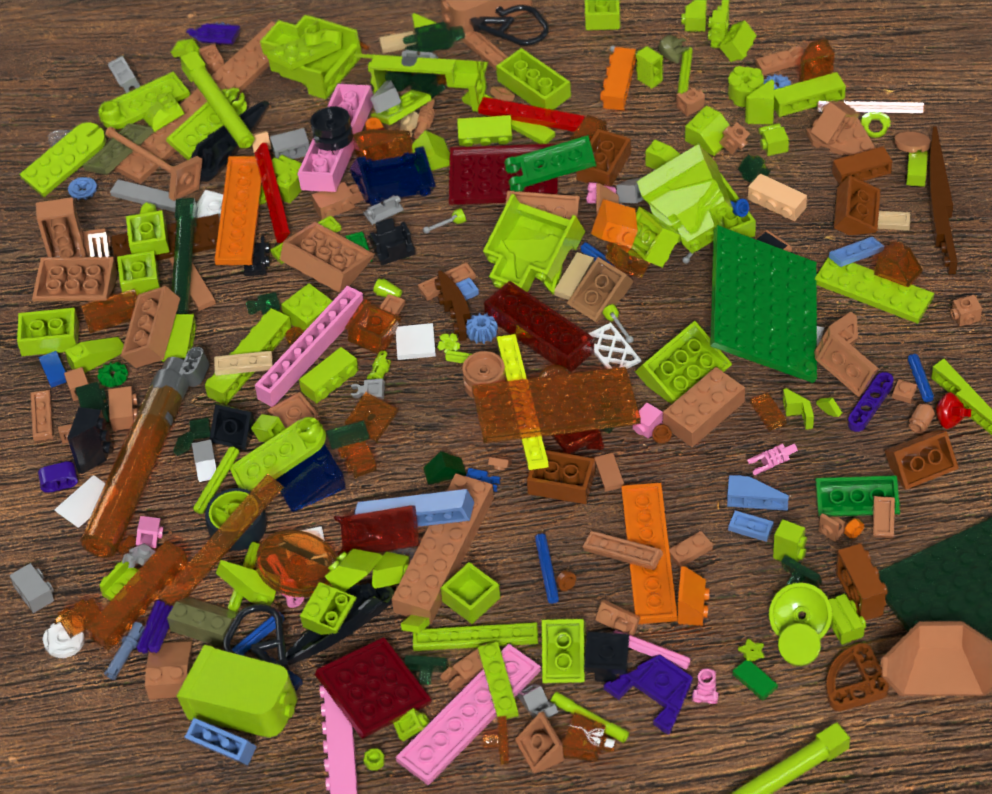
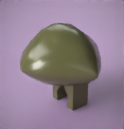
M673 35L663 37L658 44V50L661 55L676 64L679 63L681 54L689 50V48H682L681 46L686 41L685 38L678 39Z

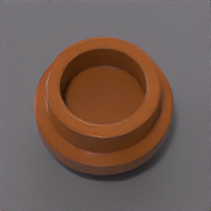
M658 425L652 432V438L657 443H667L672 438V432L668 426Z
M568 571L561 572L556 580L558 587L562 591L573 588L576 583V575Z

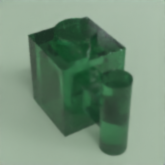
M416 73L410 78L411 90L430 94L431 98H434L446 89L443 84L438 86V78L433 73Z

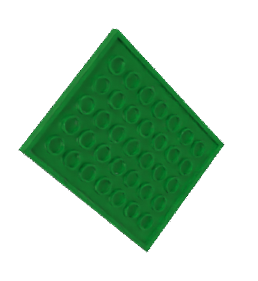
M717 225L714 229L710 346L814 383L817 379V361L814 353L817 348V281L815 280L817 276V262Z

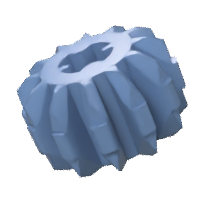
M479 313L478 316L472 315L471 319L467 320L466 332L470 341H475L476 344L479 342L485 344L486 341L492 342V339L496 337L498 324L493 316L489 317L487 313L485 315Z

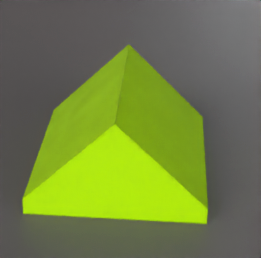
M771 79L746 97L745 122L747 124H773L774 80Z
M425 130L410 146L411 154L420 174L448 167L450 164V152L444 138Z

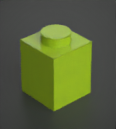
M261 414L251 427L259 442H267L286 429L279 417Z

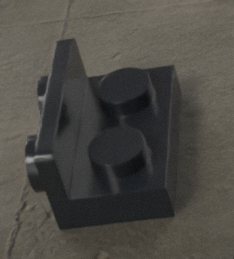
M261 236V243H255L252 265H244L245 276L267 275V267H270V258L267 256V253H270L269 242L265 241V236Z

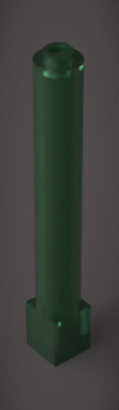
M194 198L176 199L175 205L176 235L172 292L180 297L176 314H189L194 229L197 226L198 207Z

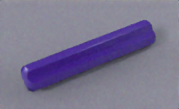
M157 600L153 605L137 644V651L139 653L146 654L148 652V644L165 606L163 601Z
M166 605L163 608L148 644V650L151 653H158L169 628L167 617L173 606Z

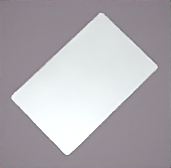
M93 475L62 502L55 511L79 528L118 492Z

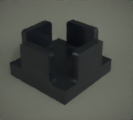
M392 218L377 222L375 224L376 233L372 232L368 236L369 243L381 266L416 254L415 248L412 245L410 231L405 222L394 227Z
M587 632L584 672L595 673L596 682L611 681V683L617 679L616 674H628L629 634Z

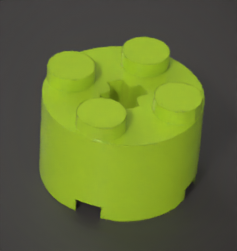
M742 66L734 68V71L731 72L728 78V97L733 100L735 105L746 107V97L764 85L762 71L758 68Z

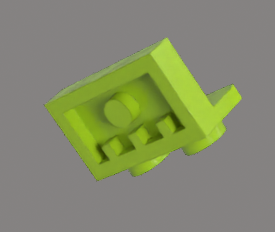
M119 562L114 570L102 579L99 585L102 596L119 607H122L148 580L146 574L134 567L129 568V562Z

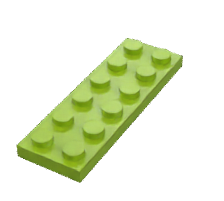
M829 257L815 277L817 285L917 324L934 298L933 292L856 263L840 267Z

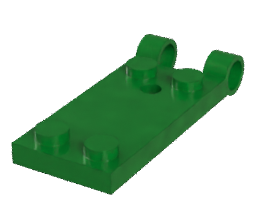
M588 135L517 157H509L504 162L508 173H516L522 167L523 175L512 177L509 180L510 190L517 192L523 191L526 186L597 166Z

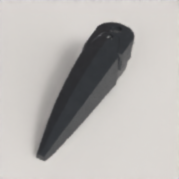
M261 101L239 115L251 133H253L263 117L269 102ZM224 125L199 142L195 151L192 152L191 158L198 156L202 159L200 181L202 182L210 181L218 175L227 165L228 156H235L241 149Z
M369 583L366 585L362 584L361 586L358 584L353 585L345 593L355 596L356 601L338 632L320 635L308 629L286 652L289 665L331 647L355 632L373 617H377L392 604V597L395 591L389 586L372 588V584L370 585Z

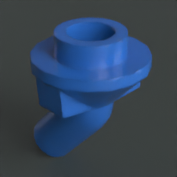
M738 199L736 203L731 201L735 216L744 217L748 214L749 203L746 199Z

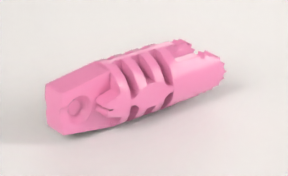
M780 444L747 459L749 464H753L761 459L764 466L752 471L755 476L790 460L788 455L798 451L795 444L787 447Z

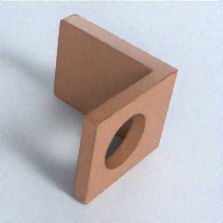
M822 513L819 522V532L836 542L844 533L845 526L848 523L837 516L829 518Z

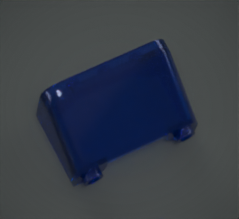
M424 146L415 148V153L409 154L405 152L400 157L372 161V159H367L366 161L365 157L356 158L350 167L353 180L365 202L371 206L381 203L393 195H398L399 198L416 195L427 196L436 187Z

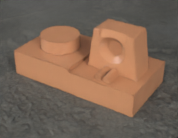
M603 600L595 620L612 629L634 636L641 617Z

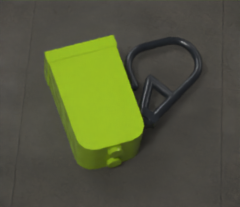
M254 604L242 609L235 616L223 640L224 651L208 645L203 646L180 688L177 698L188 720L195 718L209 724L263 737H273L281 733L289 717L293 716L298 698L288 674L290 666L286 656L282 617L272 606ZM256 611L267 612L274 617L277 635L274 640L251 645L252 652L260 660L237 654L230 647L231 639L241 620L246 615ZM277 648L278 660L272 661L263 650Z

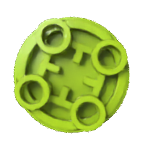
M797 623L783 630L779 637L778 648L782 658L790 665L806 666L815 661L819 656L821 641L818 633L811 626Z

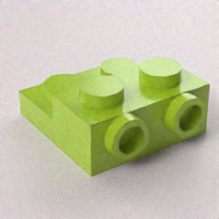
M722 0L718 10H713V16L709 17L708 27L711 30L708 33V40H711V48H720V44L728 33L729 0Z

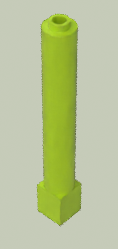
M197 51L181 56V68L190 82L196 84L240 148H249L254 142V136L208 73L206 65Z
M836 722L817 734L816 740L731 794H772L827 759L829 762L848 750L850 737Z

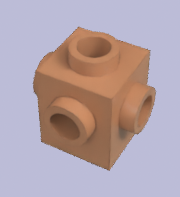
M736 122L732 127L729 125L722 134L725 136L719 143L733 155L738 148L742 150L748 143L746 139L750 133Z
M971 295L953 300L950 314L952 319L956 320L959 327L981 321L982 307L976 296Z

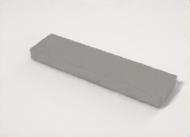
M119 179L110 191L113 197L140 204L149 202L155 204L156 208L176 212L183 200L182 197L173 201L169 199V192Z

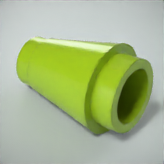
M379 278L373 289V292L381 297H386L390 294L400 298L402 294L401 289L386 279Z

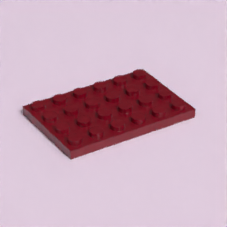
M557 144L450 147L449 205L506 203L507 191H511L509 180L515 176H522L523 172L522 167H520L518 172L508 173L504 164L505 160L509 157H517ZM558 177L526 186L521 192L558 195Z

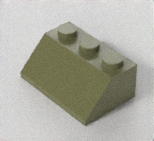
M187 597L176 601L167 620L171 632L223 648L224 637L238 612Z

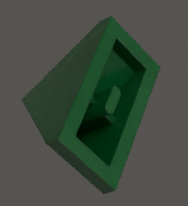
M442 451L423 467L428 485L451 480L455 474L466 476L462 459Z

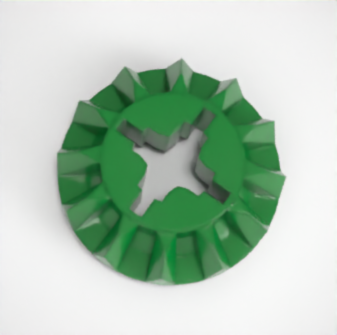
M110 361L109 365L103 364V368L98 369L97 377L103 386L117 387L126 381L128 370L125 364L121 365L119 361L116 363ZM111 371L115 372L113 375L114 378H112V376L110 375Z

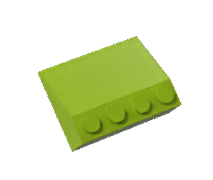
M694 321L642 364L635 373L647 387L672 405L715 367L724 372L732 363L721 350L710 346L711 338Z

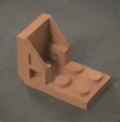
M849 312L828 327L814 353L817 362L855 395L860 397L866 391L879 368L852 346L858 339L857 316L853 312Z

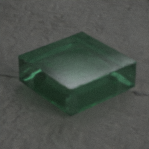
M209 418L189 421L192 440L210 437Z
M189 431L178 437L173 453L179 456L188 451L195 434Z

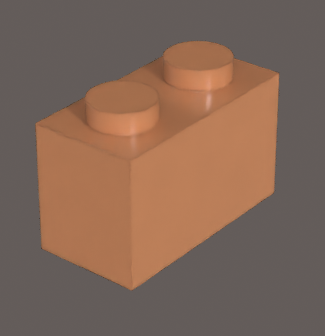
M131 386L108 389L109 418L113 431L136 428V420H138V409L135 408V405H138L137 393L133 394Z

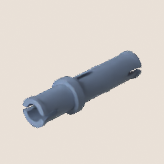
M134 622L127 636L122 638L120 648L104 672V675H107L109 679L116 680L133 649H136L137 641L145 627L141 623Z

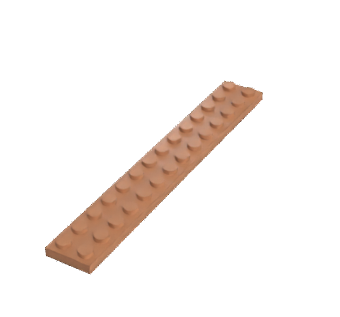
M271 21L211 76L221 90L238 88L240 93L270 66L267 55H263L260 41L276 23ZM197 88L180 104L184 112L182 116L153 132L139 146L163 161L170 158L176 150L166 142V139L207 102L200 90ZM133 151L114 170L141 184L159 166Z

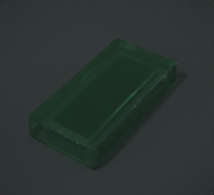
M364 421L326 430L331 449L370 439Z

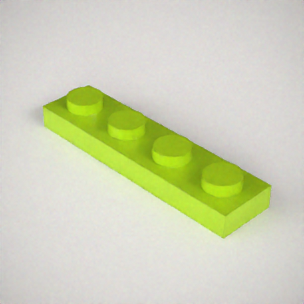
M495 642L478 646L479 656L497 720L500 721L519 716L499 643Z

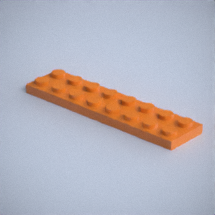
M228 156L215 252V265H252L262 188L255 156Z
M661 483L621 486L627 540L658 548L663 552L655 570L629 563L635 615L641 617L639 624L677 621Z

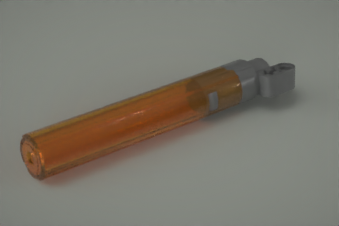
M201 347L190 349L185 360L178 357H168L165 359L162 368L155 373L81 536L80 543L87 552L101 558L115 556L189 386L195 387L201 384L209 368V360Z

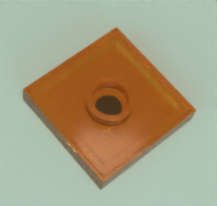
M365 392L344 424L371 440L378 442L398 410Z

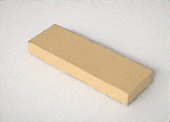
M577 252L556 286L555 296L569 300L593 265L594 257Z
M272 351L214 357L215 375L269 370L273 366Z

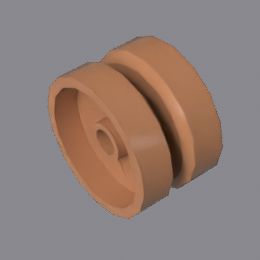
M488 351L476 352L468 356L462 366L466 393L480 401L493 400L499 397L506 386L505 366L500 356Z

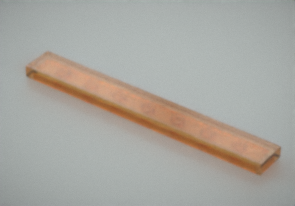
M267 473L160 597L170 606H174L176 601L187 598L284 487Z

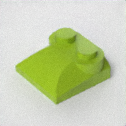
M163 93L157 97L156 104L146 112L143 119L155 132L182 116L184 112L171 94Z

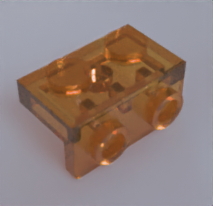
M93 598L86 602L82 599L73 605V609L65 608L57 614L59 617L54 621V624L61 623L71 639L102 622L105 617Z

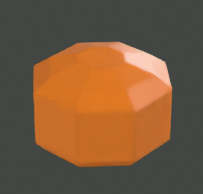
M852 519L845 526L844 534L851 539H855L864 530V523L859 519Z

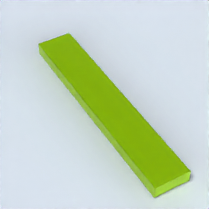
M468 91L462 97V102L471 106L470 95ZM511 120L513 130L539 144H547L555 137V131L545 126Z
M537 622L424 629L420 633L413 632V651L477 648L485 643L491 644L498 642L499 646H507L508 644H538Z

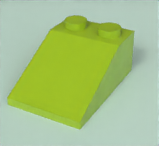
M639 207L636 212L638 231L632 249L645 261L663 268L665 262L669 259L672 249L677 244L680 234L642 207Z
M584 619L542 620V683H585L586 622Z

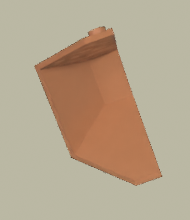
M962 621L918 622L881 659L882 677L899 696H986L992 692V641Z

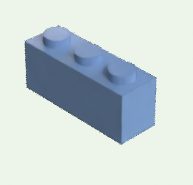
M193 718L185 735V738L191 742L248 766L257 747L243 738Z

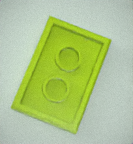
M410 90L400 96V104L381 113H376L375 111L371 114V117L378 118L381 123L391 125L428 103L432 98L430 94Z

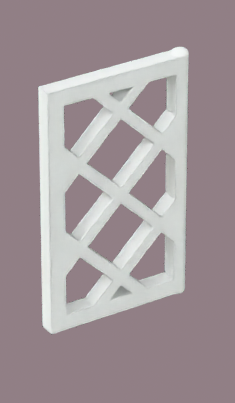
M612 323L582 336V339L612 376L642 362ZM611 329L615 335H606L604 332ZM592 337L599 338L597 344H593L589 339ZM602 339L613 340L612 345H601ZM616 341L622 342L625 349L616 348ZM599 349L609 351L608 357H603ZM612 353H623L622 359L611 358ZM627 354H631L635 358L632 361L625 360ZM609 363H617L620 366L613 370Z

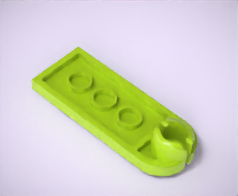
M171 72L111 101L103 102L98 110L99 118L106 128L121 129L128 123L132 124L143 119L146 112L156 104L155 102L159 95L163 93L171 94L179 102L189 97L190 93L176 74Z
M230 88L221 90L238 115L246 111L247 105L243 92L240 94L239 99L234 101L238 97L240 89ZM206 102L168 136L166 142L189 160L197 144L224 124L210 104Z
M90 122L78 125L19 174L21 179L41 196H47L104 147L106 136L103 129L99 128L97 124Z
M304 417L232 465L230 471L238 487L256 493L319 451L326 440L325 429L313 417Z

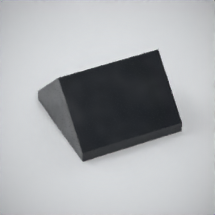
M215 404L209 440L212 443L246 450L254 435L251 429L255 423L253 412Z

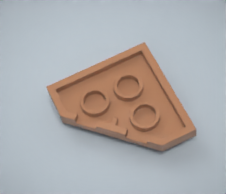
M858 117L850 129H843L834 144H826L811 133L813 127L806 129V135L814 147L820 148L822 146L829 148L830 152L842 156L844 154L854 155L875 148Z

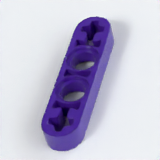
M882 372L875 377L848 417V427L850 430L860 432L865 429L893 387L894 379L890 373ZM876 392L879 393L881 396L878 398H873L870 394ZM869 406L871 407V410L863 411L861 407Z

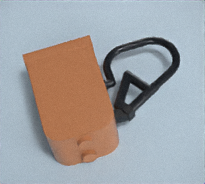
M440 0L444 23L448 24L458 35H464L474 29L476 32L483 31L518 45L529 46L541 42L549 33L548 23L532 7L531 0ZM527 12L532 13L543 27V32L539 36L528 40L519 39L504 33L514 22V16ZM494 24H502L498 30L490 27Z

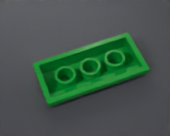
M897 476L816 478L815 491L818 517L822 513L828 517L873 515L874 496L895 497L894 515H900Z

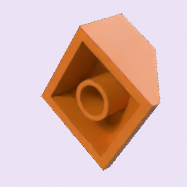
M603 199L591 234L602 240L632 248L638 231L635 208Z
M681 566L678 624L703 626V618H708V605H705V600L709 601L710 588H706V579L685 566Z

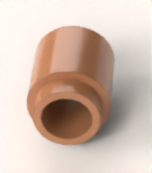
M919 404L909 419V428L919 434L926 431L935 416L933 408L928 404Z

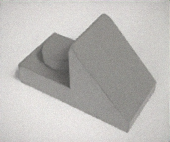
M385 81L370 98L376 113H381L401 103L392 81Z

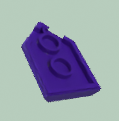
M207 23L201 25V28L196 30L193 28L187 29L186 33L201 43L233 45L240 33V26Z

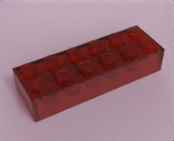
M511 281L507 282L484 302L485 314L487 313L489 317L493 316L500 328L510 335L516 334V338L568 375L594 353V337Z

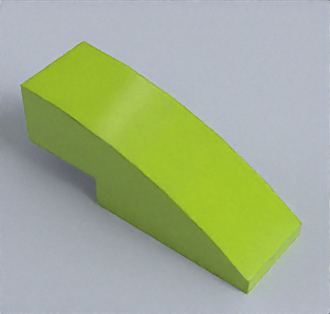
M917 150L915 153L909 152L907 185L925 186L927 151L921 152L922 150Z

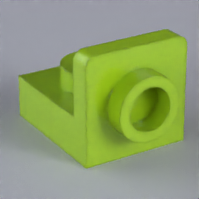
M194 39L178 41L170 53L173 57H180L193 51H197L199 54L200 48Z
M413 708L393 724L399 739L405 741L422 731L429 724V720L423 712L420 713Z

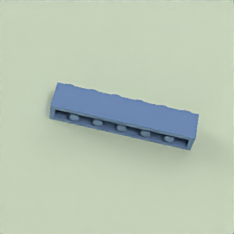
M467 489L363 501L357 503L352 521L360 533L470 521L474 500Z

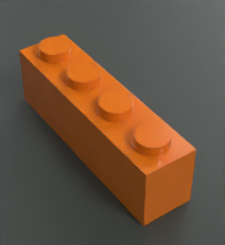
M615 47L614 53L610 54L609 64L611 65L607 66L606 76L608 77L604 78V91L601 90L600 101H603L604 109L624 111L636 63V49Z

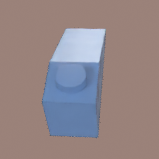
M729 475L727 507L788 511L789 495L751 477Z

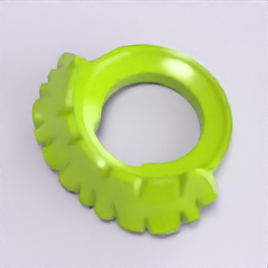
M869 112L861 118V124L866 133L873 138L883 136L887 132V128L891 126L889 116L882 112ZM872 120H879L883 129L880 132L875 133L869 130L868 125Z

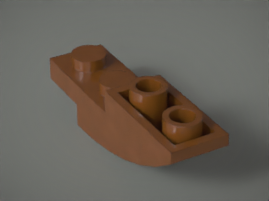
M437 271V279H434L436 290H440V294H438L439 305H443L444 312L449 311L450 319H454L455 323L452 324L453 332L455 335H458L459 341L467 340L466 323L470 319L468 304L458 286L445 273Z

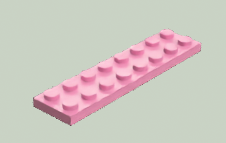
M508 644L501 651L515 698L541 671V666ZM484 670L396 756V761L427 785L496 717Z

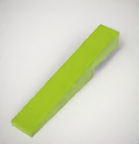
M942 359L933 366L931 379L946 391L956 395L963 403L965 409H972L970 418L992 435V409L945 359Z

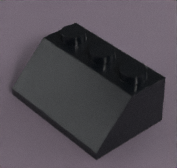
M79 407L67 439L78 474H83L107 460L108 455L112 453L113 443L110 441V433L106 428V419L103 417L102 410Z

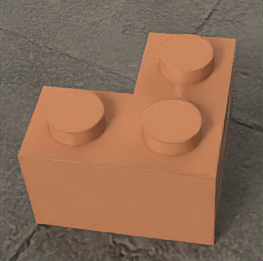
M843 101L826 103L820 118L814 121L811 133L826 144H834L843 129H850L860 113Z

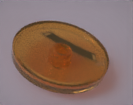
M285 530L268 536L260 544L255 564L260 578L273 590L292 597H310L319 582L331 586L324 576L330 571L328 567L336 561L337 557L333 549L318 536L299 530Z

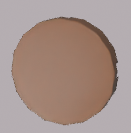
M902 132L894 138V145H897L899 150L915 153L917 150L925 152L930 148L931 144L928 136L918 132Z

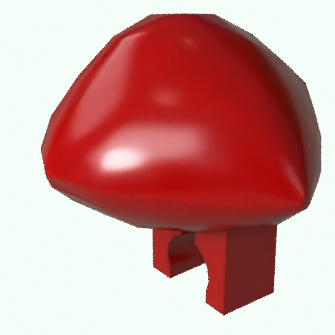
M949 392L937 404L936 416L942 427L950 429L959 424L964 417H971L972 409H965L961 400Z

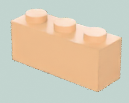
M759 174L748 187V200L785 218L796 221L806 209V194L765 175Z

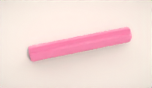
M619 630L614 631V633L627 634ZM629 635V648L652 657L661 655L683 669L689 667V657Z

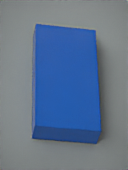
M57 351L38 357L51 388L66 383L64 376L66 372Z

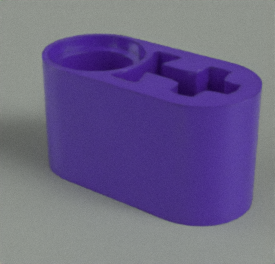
M72 462L45 466L38 471L40 488L46 493L71 488L78 483L75 464Z

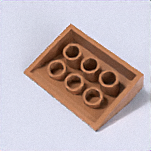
M314 222L283 241L280 260L340 293L346 286H350L373 259L374 253Z
M114 257L41 258L32 300L107 301L117 278Z

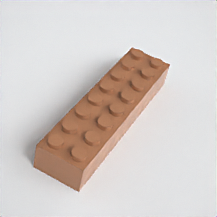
M455 474L447 491L468 490L474 500L470 521L429 525L392 597L394 613L406 617L410 615L429 618V623H433L442 604L441 587L458 572L494 499L493 484Z

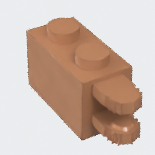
M345 182L339 183L336 192L319 191L312 194L313 207L323 220L330 215L333 217L355 208V204L366 199L367 195L364 191H361L362 187L359 184L347 186Z

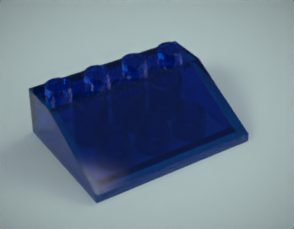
M325 443L319 451L274 480L291 512L346 489L343 473Z

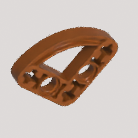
M860 643L849 647L838 655L830 666L826 682V695L829 705L833 710H848L883 699L888 695L889 684L882 677V669L869 645ZM859 652H862L863 654H866V661H865V662H864V658H863L862 654H859ZM854 660L863 682L836 690L835 682L839 672L847 663ZM869 667L874 668L876 673L873 675L867 674L865 669ZM876 680H877L878 686H879L880 688H883L882 691H880L878 688H875V686H876V682H875V681H876ZM855 691H862L865 696L857 698L853 693ZM836 698L843 700V703L836 701Z

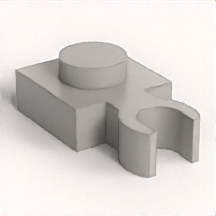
M383 379L364 380L363 386L359 384L351 385L353 390L358 389L356 393H351L353 398L363 396L365 401L384 400L385 381Z
M143 543L130 549L129 553L124 554L122 563L129 562V568L135 567L137 563L144 566L157 560L158 553Z

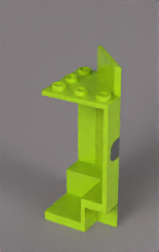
M353 53L354 57L372 59L368 64V72H371V84L374 85V93L385 81H390L393 71L445 74L447 87L468 88L472 111L478 112V107L485 95L487 88L485 71L488 62Z

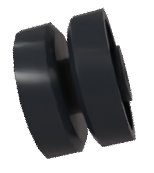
M329 106L316 111L311 116L310 124L315 145L319 149L335 151L348 146L352 141L353 131L350 125V116L344 108Z

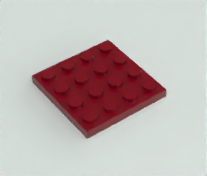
M385 637L316 669L314 674L361 739L397 722L411 709L414 708L418 711L430 705L432 701Z

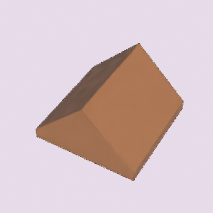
M540 712L515 739L533 773H538L564 761L563 745L544 712Z

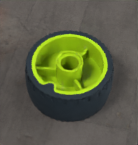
M241 488L228 489L215 495L207 505L205 511L206 527L211 539L218 547L228 551H240L249 548L251 542H259L266 531V513L261 500L253 492Z

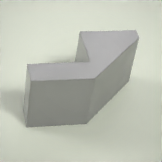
M206 440L192 443L199 482L210 480L217 469L212 441Z
M534 683L524 688L517 695L533 719L540 712H544L547 718L558 712L556 705L548 702L540 685Z

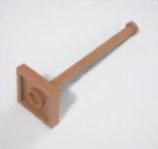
M109 127L106 130L105 135L107 137L114 138L171 173L169 199L175 201L199 190L202 159L196 156L173 167L122 136L113 127Z

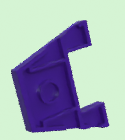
M658 655L637 666L636 670L620 675L619 679L612 683L611 681L607 682L604 685V690L620 700L634 686L659 703L665 709L653 720V725L669 736L693 683V677L663 656Z

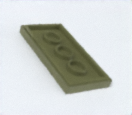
M128 123L118 133L135 144L140 145L154 131L152 127ZM112 138L97 154L83 164V168L85 171L108 175L133 150Z

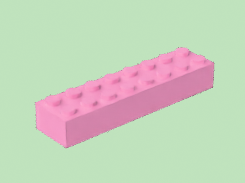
M337 84L327 107L338 106L348 111L353 139L348 146L342 149L325 151L315 145L313 138L298 171L301 190L336 192L373 106L370 99L373 96L371 85Z

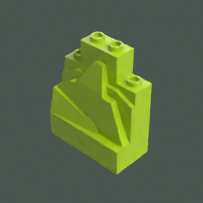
M304 15L296 25L278 20L260 41L263 55H267V52L275 47H280L290 41L303 37L305 28L314 24L315 20L319 21V31L329 29L342 33L340 50L294 70H289L268 59L271 71L280 73L282 77L301 82L307 87L309 95L326 100L335 90L337 84H340L360 60V58L354 57L353 54H362L357 30L308 15Z
M699 144L637 181L641 196L650 205L652 214L678 232L680 237L677 243L682 241L683 245L692 254L713 242L714 229L717 225L720 226L718 219L733 210L717 163Z
M511 194L483 250L487 260L495 264L489 275L493 285L499 289H509L515 295H527L535 278L540 281L548 280L552 282L568 252L571 249H577L585 233L584 228L575 215H572L571 219L568 220L522 204L515 195Z

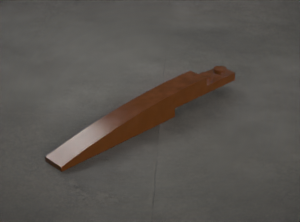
M933 126L929 158L930 217L935 247H940L941 253H944L943 265L947 267L948 275L956 274L958 263L949 218H952L953 201L937 126Z

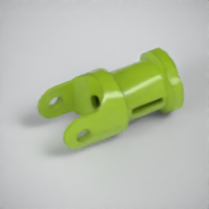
M386 351L378 353L372 365V372L367 376V380L383 379L384 375L388 373L391 361L386 359Z

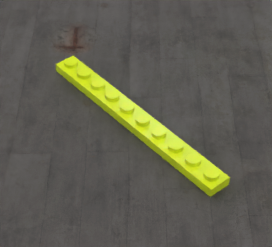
M516 334L498 336L497 344L500 357L505 366V377L528 470L547 468L548 459Z

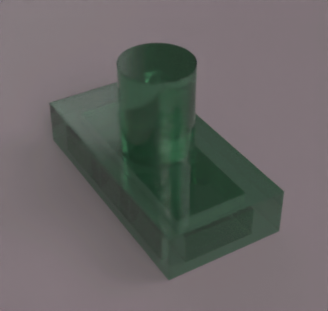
M786 555L781 560L783 569L792 574L786 586L804 581L819 588L822 580L818 573Z
M405 655L404 663L407 668L420 671L418 682L422 685L431 684L432 672L443 673L449 668L447 658Z

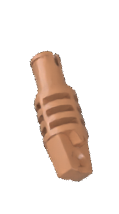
M434 99L429 101L426 106L423 105L420 108L417 127L414 133L415 139H418L432 125L436 110L433 109Z

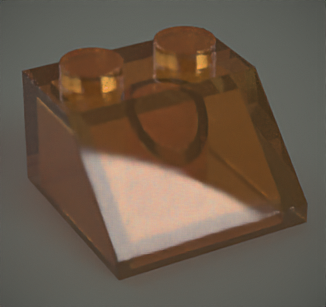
M827 39L811 42L800 59L799 83L833 73L835 52Z
M892 241L879 254L874 275L909 288L922 274L923 269L910 247L904 246L901 242Z
M368 303L348 324V341L376 354L380 351H385L391 344L401 317Z

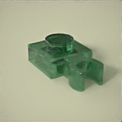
M276 292L260 295L257 301L250 300L246 302L249 315L255 314L258 311H261L263 315L271 308L277 311L280 310Z

